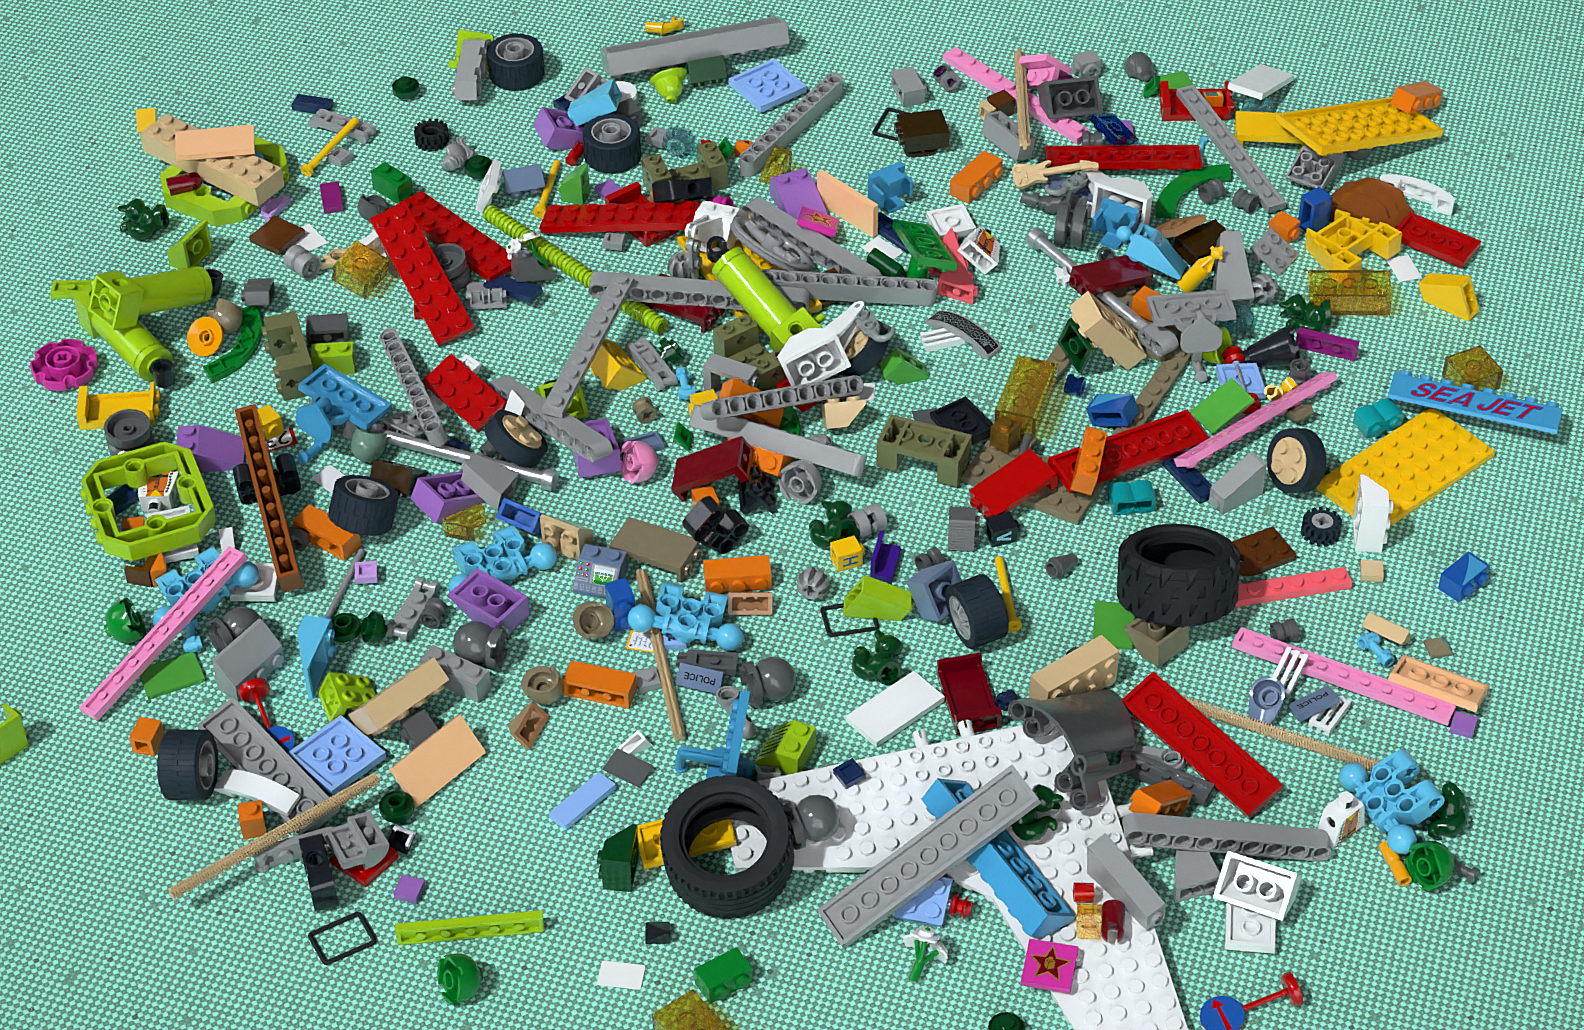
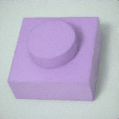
M377 561L355 562V584L378 583Z

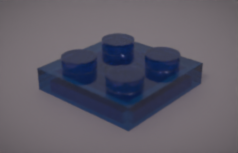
M1114 113L1093 114L1089 119L1094 124V128L1102 132L1106 137V141L1111 145H1131L1138 139Z

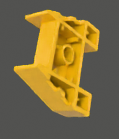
M1337 209L1335 210L1334 222L1317 233L1310 228L1306 229L1305 249L1333 279L1345 286H1349L1361 277L1362 258L1357 255L1369 249L1388 260L1400 252L1402 232L1386 223L1380 222L1378 225L1371 223L1369 218L1363 217L1361 220L1351 217V213Z

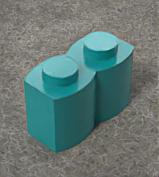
M1385 398L1373 405H1366L1357 409L1354 413L1353 422L1366 438L1378 437L1384 431H1392L1403 425L1404 413L1392 399Z
M1151 481L1115 482L1108 486L1107 496L1113 514L1127 515L1133 512L1148 513L1155 510L1156 497Z

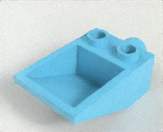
M1142 222L1135 234L1132 233L1128 226H1121L1117 229L1116 236L1120 241H1131L1125 253L1129 259L1135 262L1140 261L1180 280L1187 264L1159 230Z
M304 615L297 630L308 699L312 700L331 659L335 658L337 653V645L334 643L335 631L332 629L333 621L325 615L320 617Z

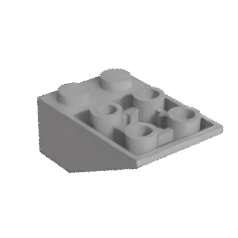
M1304 144L1286 174L1285 179L1312 188L1321 187L1323 189L1339 173L1344 164L1345 152L1321 156Z

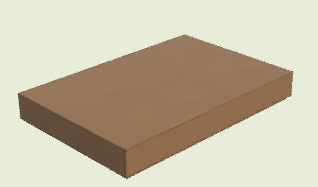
M1203 214L1169 220L1155 227V229L1159 230L1165 238L1176 237L1206 222L1207 219Z

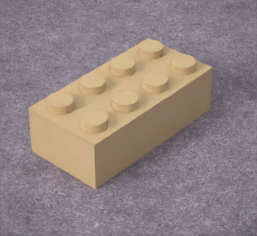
M1089 291L1069 306L1073 313L1071 315L1072 319L1080 326L1078 329L1080 334L1085 339L1089 337L1091 343L1096 348L1100 347L1107 357L1111 356L1117 366L1120 367L1122 365L1126 370H1129L1147 356L1133 329Z
M1103 635L1096 637L1030 676L1029 698L1047 700L1102 690L1112 686L1117 679L1119 650Z
M435 657L412 669L348 715L358 730L366 736L371 734L374 737L390 728L397 720L399 721L407 716L414 708L428 701V698L445 689L443 684L449 678Z

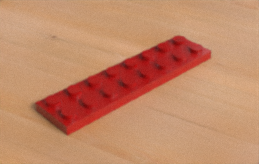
M1198 145L1045 146L1046 161H1051V165L1047 168L1080 163V160L1096 162L1099 165L1098 170L1109 169L1111 171L1119 169L1131 171L1138 169H1148L1151 171L1157 169L1195 170L1202 168V159Z
M421 190L404 200L423 235L436 245L451 243L461 246L466 253L469 268L486 281H492L501 275L504 276L511 272V260L508 259V253L504 247Z
M404 201L369 218L371 225L438 347L475 330L471 319L406 202Z
M669 201L665 203L647 202L639 204L630 202L627 204L609 203L599 205L596 203L589 205L554 204L547 207L540 224V232L685 230L687 224L694 221L695 212L699 208L700 202L686 201L674 203Z
M1188 409L1106 437L1096 484L1156 464L1178 454H1183L1209 439V437ZM1079 447L1050 456L1047 461L1069 493L1076 492L1070 490Z
M1154 671L1122 699L1129 713L1172 751L1179 752L1184 758L1185 763L1203 779L1213 783L1214 788L1248 819L1253 817L1283 789L1281 782Z

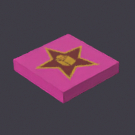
M802 206L797 225L834 237L839 218Z
M1029 939L1021 977V986L1070 994L1079 946Z

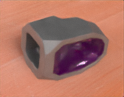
M947 64L940 65L933 72L932 77L946 91H952L960 84V77Z

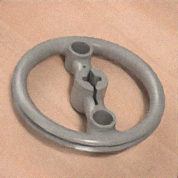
M736 217L730 223L732 233L742 244L777 267L786 271L810 272L813 268L811 259L800 247L770 227L755 219Z

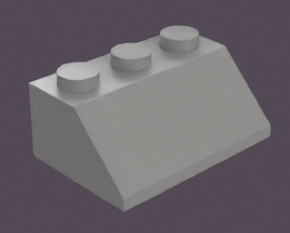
M260 618L212 659L218 690L231 698L234 697L238 702L241 700L238 690L243 683L254 678L266 679L272 671L280 667L285 661L282 644Z

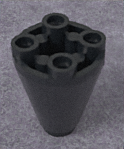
M1292 325L1279 329L1247 347V350H1243L1244 362L1257 363L1258 367H1290L1292 360L1300 359V351L1297 341L1295 342L1294 340L1295 336Z

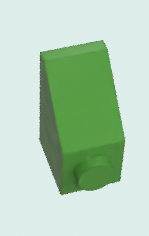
M582 164L567 174L564 181L560 182L559 193H561V201L584 205L590 195L588 164Z
M897 347L879 363L883 371V377L887 381H893L898 385L927 380L930 377L923 362Z

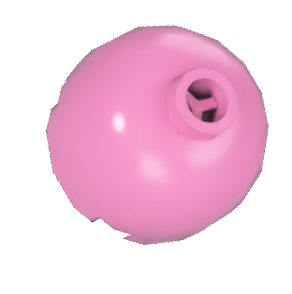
M627 441L624 443L620 453H624L623 460H621V474L625 481L630 480L631 484L642 483L653 477L659 464V458L654 449L646 442Z

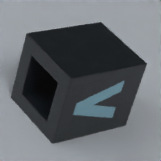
M1011 512L986 517L985 534L992 548L1017 542V533L1020 532V526L1018 521L1014 520Z

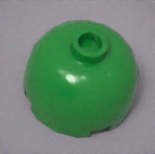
M123 598L111 605L106 612V625H104L105 632L109 637L113 636L116 641L124 644H131L142 640L145 637L143 634H146L143 619L139 611L135 613L131 607L134 604L128 598Z
M1422 841L1409 848L1412 851L1409 856H1406L1405 862L1407 871L1414 883L1418 882L1423 886L1420 887L1421 889L1430 891L1448 883L1454 873L1455 865L1454 858L1445 845L1436 841Z
M454 953L444 955L445 958L439 960L437 968L438 984H443L446 991L441 992L443 998L451 1005L472 999L477 994L483 980L482 969L478 967V964L472 957L465 954Z

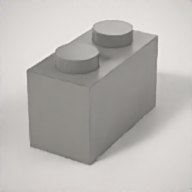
M913 67L893 70L891 86L903 108L924 104L927 88L925 84H922L919 73H916Z

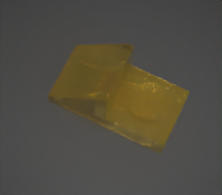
M774 145L759 180L770 185V178L791 172L792 151Z
M479 503L442 519L444 535L449 538L475 541L474 528L486 523L484 506Z
M1077 904V938L1100 939L1102 904Z

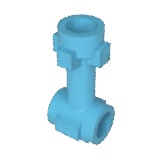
M680 367L676 370L675 374L677 381H680L681 387H678L679 400H690V395L696 393L695 386L689 385L688 379H691V374L687 368Z
M195 616L182 629L183 631L186 630L187 638L182 640L185 653H193L204 648L201 636H196L195 627H198L199 623Z
M1371 632L1360 635L1357 639V644L1361 650L1370 648L1377 656L1376 661L1386 668L1394 663V655L1388 649L1383 650L1379 646L1380 638L1377 633Z

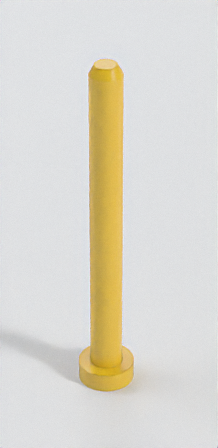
M357 117L352 118L308 164L301 166V172L305 176L311 177L314 174L315 167L359 123V119Z
M559 160L553 161L539 204L534 207L533 214L537 218H543L547 210L546 205L561 164Z
M997 556L995 558V565L1009 620L1008 631L1016 632L1022 628L1021 619L1016 616L1004 560L1001 556Z

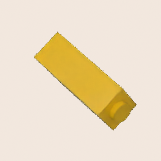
M1428 273L1419 282L1423 301L1465 321H1470L1480 311L1471 276Z

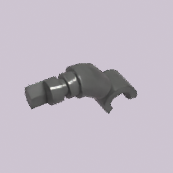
M1033 191L1032 195L1023 192L1020 203L1034 207L1038 205L1046 213L1057 214L1059 202H1069L1072 206L1071 214L1073 215L1075 206L1077 204L1086 205L1088 197H1074L1072 191L1068 192L1067 196H1052L1050 194L1049 196L1044 194L1039 196L1040 193Z

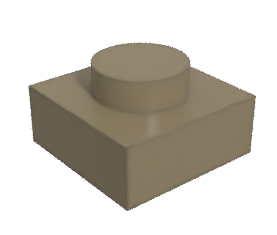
M1302 403L1288 409L1285 416L1286 419L1298 423L1307 420V416L1313 414L1314 411L1312 405Z

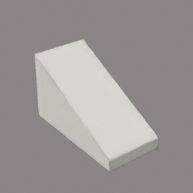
M232 527L218 529L221 552L223 553L229 546L235 548Z
M637 730L618 749L633 756L653 745L642 732Z

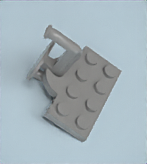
M1228 290L1147 296L1146 304L1154 327L1175 325L1182 332L1180 339L1181 349L1186 353H1191V364L1195 378L1198 382H1204L1207 379V373L1201 365L1202 352L1217 350L1222 344V330L1216 325V321L1236 320V310Z

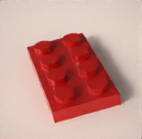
M1409 212L1396 227L1397 230L1402 232V244L1460 268L1466 265L1481 246V240L1412 212Z
M452 353L421 381L427 389L477 433L488 424L497 411L503 410L507 404L506 400Z

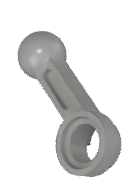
M723 686L717 690L716 700L730 715L734 698L739 699V691L733 686ZM726 697H731V698H732V699H729V700H724V698H726ZM745 719L742 738L750 739L755 735L756 727L751 721Z
M1138 744L1132 749L1133 752L1182 771L1185 767L1184 758L1177 751L1168 752L1167 749ZM1171 759H1178L1176 762L1168 763Z

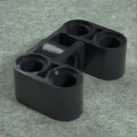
M712 177L652 183L654 203L681 199L692 201L714 197Z
M290 453L280 454L275 459L277 469L274 470L281 496L295 494L300 491L301 483L294 456ZM246 463L236 465L233 468V476L240 502L245 505L258 502L249 465Z
M711 496L702 498L682 522L683 527L695 541L720 554L730 552L749 530V524L737 510L731 509L725 513Z
M323 834L298 839L306 875L308 874L307 878L314 911L339 906Z

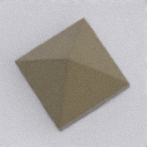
M1446 637L1423 641L1431 659L1451 656L1453 654Z

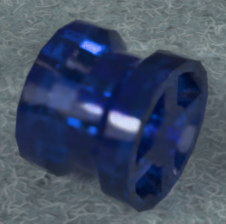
M1069 373L1065 382L1064 393H1074L1077 397H1081L1085 389L1086 378H1077L1074 374Z

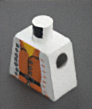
M980 226L965 238L957 250L984 275L999 263V242L991 236L989 229H983Z
M178 471L148 477L147 484L138 488L142 511L149 514L173 509L179 495L176 483L179 478Z
M1345 791L1341 792L1338 798L1324 808L1317 829L1327 832L1333 849L1364 826V804L1350 792Z

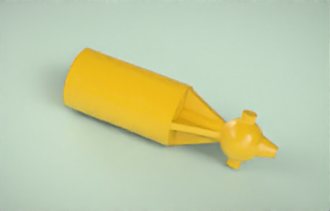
M1223 245L1215 248L1212 246L1210 248L1211 255L1198 259L1177 281L1179 288L1183 292H1193L1212 272L1215 259H1220V261L1223 259Z

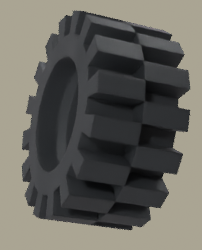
M428 119L427 122L422 120V123L419 122L414 127L416 146L418 145L419 149L422 148L423 151H426V149H428V152H432V149L438 151V148L442 150L449 143L448 127L442 120L439 122L438 119L434 121Z

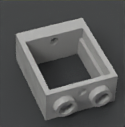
M714 353L710 355L703 365L704 391L714 389L718 399L723 385L721 384L720 375L730 379L734 377L739 378L747 385L758 388L759 377H757V367Z

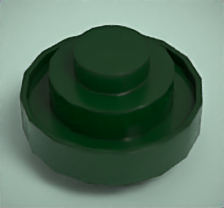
M408 76L400 77L392 84L394 96L401 99L415 97L420 92L419 82Z
M475 155L465 162V172L472 178H484L492 164V160L486 156Z
M663 337L659 341L661 345L659 347L661 351L659 355L666 363L668 361L671 363L676 361L679 364L684 360L680 355L683 352L682 348L673 339L668 341Z
M372 611L363 619L360 632L365 643L374 645L382 637H385L388 626L385 624L383 614Z
M342 613L332 618V629L335 631L334 641L348 642L360 634L361 624L356 615Z
M392 791L381 798L379 811L382 818L386 821L400 823L412 816L414 801L407 792Z
M1002 1012L991 1018L988 1030H1025L1023 1020L1016 1014Z

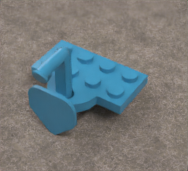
M323 364L299 383L298 387L299 391L312 398V403L297 409L296 423L302 431L314 437V444L305 452L298 454L299 462L302 464L308 463L311 458L325 447V443L329 442L332 438V425H339L350 421L366 431L391 411L392 403L329 365Z
M741 690L739 699L734 698L729 719V730L725 742L726 747H717L712 751L686 746L679 747L674 766L676 772H685L688 769L686 760L708 764L706 779L723 775L741 776L749 779L754 777L755 764L751 760L744 758L740 753L750 695L749 691Z

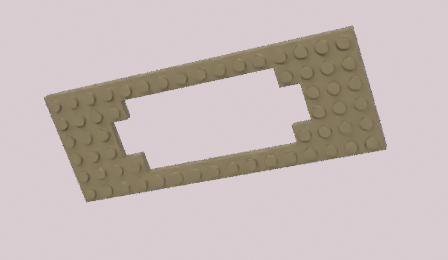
M1131 286L1110 292L1132 309L1133 296L1140 289ZM1096 297L1113 313H1115L1120 319H1122L1128 326H1130L1138 338V330L1136 328H1134L1130 323H1128L1124 318H1122L1118 313H1116L1100 298ZM1143 318V319H1144L1145 321H1147L1149 324L1153 323V321L1151 322V321H1149V320ZM1169 325L1166 328L1176 336L1179 343L1178 348L1162 357L1156 356L1147 349L1146 357L1162 363L1136 399L1139 409L1138 414L1129 426H1118L1112 435L1148 423L1191 360V353H1186L1181 349L1180 339L1182 332L1175 325ZM1059 344L1006 414V417L1020 423L1019 443L1007 454L991 446L989 438L963 473L962 482L976 486L1017 457L1023 437L1026 434L1022 431L1071 364V361ZM1032 436L1029 446L1031 450L1037 445L1038 438ZM1036 454L1049 466L1047 457ZM1057 477L1058 487L1051 491L1046 486L1021 504L1078 526L1108 480L1096 484L1092 494L1087 495L1077 491L1069 493Z

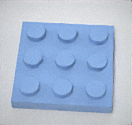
M775 59L728 79L729 85L760 112L807 92V86Z
M342 715L287 753L315 783L331 796L346 788L386 759V752Z

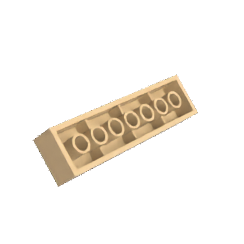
M163 115L140 133L144 152L187 173H198L202 180L258 207L284 187L282 168L253 154L176 161L175 132L199 129L171 115Z

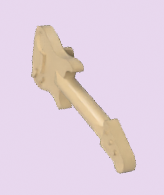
M1047 160L1036 165L1016 164L1012 168L1016 188L1025 189L1035 183H1048V178L1044 176L1079 170L1082 172L1097 171L1099 165L1096 162L1080 160V163L1046 168L1051 165V161Z

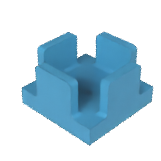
M900 161L868 174V198L877 203L879 209L883 208L887 213L904 208V203L899 199L904 196V193L909 197L913 196L914 182L905 173V165Z
M1104 197L1101 201L1100 210L1093 217L1092 232L1096 233L1098 231L1105 234L1100 244L1118 250L1122 244L1128 245L1131 241H1120L1116 236L1117 229L1121 226H1128L1132 233L1135 234L1138 229L1140 210Z

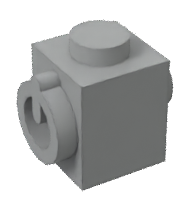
M1094 50L1074 54L1073 63H1071L1072 72L1078 78L1098 76L1101 72V58Z

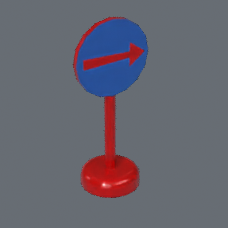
M254 678L246 681L239 687L240 699L247 703L256 702L266 728L265 731L288 753L295 747L294 735L284 726L271 727L261 701L270 692L269 682L264 678Z
M1288 971L1281 976L1283 990L1243 1006L1237 1000L1228 996H1217L1209 999L1204 1003L1200 1011L1201 1025L1205 1030H1240L1244 1024L1245 1011L1285 995L1293 1006H1299L1304 1002L1303 996L1295 977Z

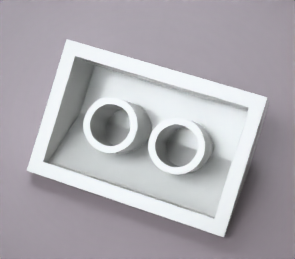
M1360 474L1352 519L1355 552L1381 553L1383 544L1387 543V531L1385 530L1390 528V516L1388 514L1393 512V500H1389L1388 490L1364 474Z
M1228 851L1213 898L1283 921L1296 899L1303 876Z

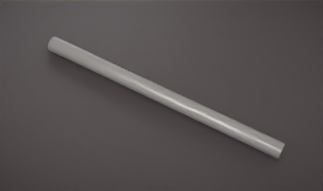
M364 549L358 550L325 616L331 618L355 573V562L361 561L365 553Z

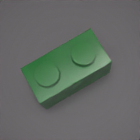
M384 162L371 170L373 189L398 204L414 195L412 178L388 163Z
M737 947L694 968L695 984L710 1004L726 998L738 989L746 988L753 982L752 967Z

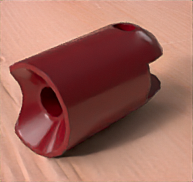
M195 172L166 178L171 196L198 190L202 186L201 177Z
M1107 900L1102 904L1101 936L1105 942L1108 940V930L1118 931L1117 943L1124 938L1125 904L1119 900Z

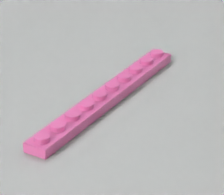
M957 47L943 54V61L992 92L997 93L1005 89L1016 99V84ZM1027 91L1029 115L1075 144L1082 142V131L1090 132L1088 128L1070 117L1049 119L1040 106L1039 98Z
M1322 372L1176 457L1174 459L1176 466L1186 467L1187 469L1197 466L1198 461L1212 457L1213 452L1226 449L1230 442L1243 439L1244 434L1258 430V426L1261 424L1270 423L1273 421L1274 416L1287 413L1288 408L1302 404L1303 399L1314 397L1318 390L1329 388L1331 386L1330 383L1337 380L1336 373Z
M229 546L79 707L81 712L98 721L248 559L245 553Z
M1243 627L1240 628L1232 643V648L1275 664H1279L1287 646L1291 647L1292 650H1298L1301 654L1305 653L1309 656L1302 671L1303 674L1446 726L1449 725L1456 710V705ZM1291 655L1289 656V658H1288V660H1287V662H1286V664H1285V666H1284V667H1286V668H1287V666H1288V664H1289V662H1290V660H1291V658H1292ZM1297 659L1292 670L1296 671L1301 659Z

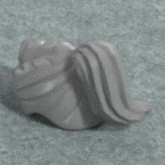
M466 136L458 137L456 141L452 139L451 144L446 146L447 155L443 160V164H441L444 171L455 170L463 166L469 158L476 155L466 145Z

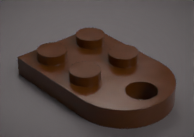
M1273 526L1232 541L1240 552V560L1242 562H1240L1239 575L1255 576L1296 560V553Z

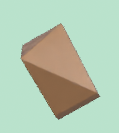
M729 592L728 615H773V592Z
M534 701L531 702L508 724L511 735L527 750L531 749L549 715Z

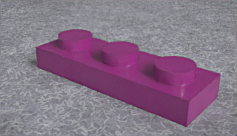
M1300 327L1296 337L1299 349L1356 361L1360 341Z

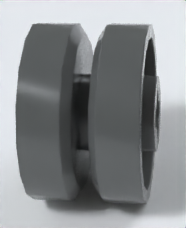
M1060 201L1055 221L1054 244L1065 245L1070 234L1071 246L1082 248L1088 224V205L1077 204L1073 215H1071V204Z
M451 243L439 244L431 248L454 291L463 289L471 279V271L464 249L457 244Z
M137 409L121 410L110 415L105 421L103 428L111 456L155 444L149 417L142 411Z

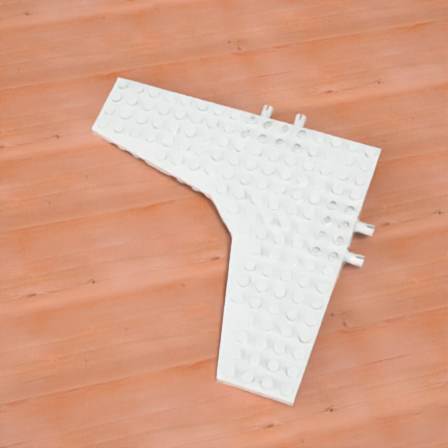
M966 720V728L964 721L959 722L957 725L961 738L929 745L926 730L920 729L921 738L918 730L912 733L916 748L855 760L864 771L866 779L847 790L833 774V769L841 764L757 781L759 784L764 785L767 790H771L773 795H776L778 801H781L782 804L791 802L796 807L800 800L808 795H823L832 799L840 811V825L833 836L820 842L807 840L805 848L800 850L794 849L793 870H804V873H814V870H826V873H864L867 870H871L937 821L936 817L927 811V806L921 800L937 778L967 781L976 792L1013 764L1031 789L1034 785L1040 784L1051 788L1054 793L1064 797L1063 801L1059 802L1060 809L1037 812L1036 819L1044 816L1056 819L1058 822L1056 831L1048 828L1046 834L1040 840L1028 842L1017 837L1011 826L1006 830L1077 917L1046 937H1031L1022 930V925L1019 921L1009 914L1007 906L995 896V891L988 883L982 880L979 871L967 861V858L946 873L945 876L955 880L956 884L970 891L974 890L984 895L985 899L993 902L1025 953H1027L1029 939L1079 946L1071 993L1050 991L1051 997L1058 1004L1064 1014V1018L1072 1026L1073 1030H1188L1154 925L1146 930L1125 910L1124 938L1117 943V930H1108L1107 942L1101 936L1102 904L1107 900H1113V898L1087 874V846L1106 833L1132 864L1134 859L1153 856V849L1148 846L1129 845L1126 842L1119 820H1123L1125 815L1133 813L1129 810L1131 803L1116 806L1113 803L1106 779L1098 782L1101 796L1099 804L1096 807L1081 811L1071 806V792L1062 793L1057 790L1054 783L1055 776L1062 772L1074 757L1067 740L1057 726L1049 735L1036 738L1027 737L1023 732V725L975 735L972 722ZM731 820L737 846L730 847L735 871L739 873L752 866L760 858L767 840L753 825L740 820ZM1073 883H1094V902H1074Z

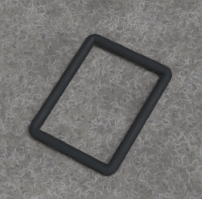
M888 107L873 129L872 134L898 141L897 137L878 133L877 130L889 111L898 114L909 112Z
M844 603L823 606L820 609L826 633L829 637L870 632L879 629L877 618H873L875 625L873 627L831 633L825 610L843 608Z
M361 912L352 913L308 934L312 946L324 965L341 960L377 942ZM358 916L372 941L326 960L313 936Z

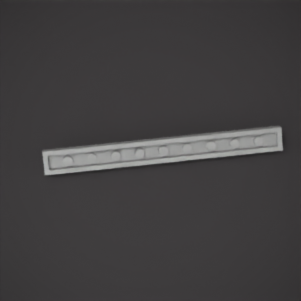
M1194 84L1177 89V97L1249 190L1259 196V203L1266 212L1271 213L1284 209L1286 205L1284 199Z
M614 273L542 406L543 414L563 418L634 284V277Z

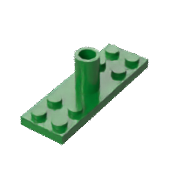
M898 219L893 220V229L911 255L907 278L926 279L930 267H935L943 272H949V270L956 271L958 263L932 225Z

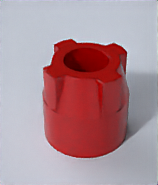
M1074 882L1073 901L1094 902V883Z

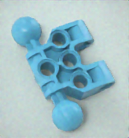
M514 525L493 532L492 537L495 544L488 545L484 549L478 548L473 540L452 548L454 559L463 574H457L451 579L448 588L449 593L477 568L509 586L514 582V579L518 578V575H527L528 568L534 566L540 570L550 569L557 561V552L551 544L538 543L531 549L530 555L527 556L524 539Z
M213 546L194 557L199 567L189 571L185 576H179L176 570L172 569L155 579L171 606L159 607L152 617L154 626L218 559L220 555ZM245 561L200 612L214 610L219 605V602L222 601V597L231 596L229 590L236 586L239 588L252 587L259 578L257 566L250 561Z
M662 582L656 612L643 604L632 607L628 613V624L638 633L647 632L652 627L662 629L661 634L667 635V633H670L672 637H675L676 640L682 643H689L696 639L701 640V643H706L707 639L716 640L719 647L725 651L738 649L744 641L743 631L739 626L734 623L722 625L728 595L706 591L704 600L698 601L693 598L683 597L685 586Z
M1403 749L1394 752L1373 766L1369 782L1366 768L1359 763L1344 765L1338 776L1339 782L1344 789L1349 792H1356L1355 797L1364 804L1365 812L1381 832L1388 833L1386 838L1388 847L1397 854L1411 852L1412 850H1409V848L1417 843L1415 830L1406 824L1418 825L1436 812L1445 801L1443 795L1430 780H1423L1410 789H1406L1405 785L1418 775L1420 767L1410 754Z

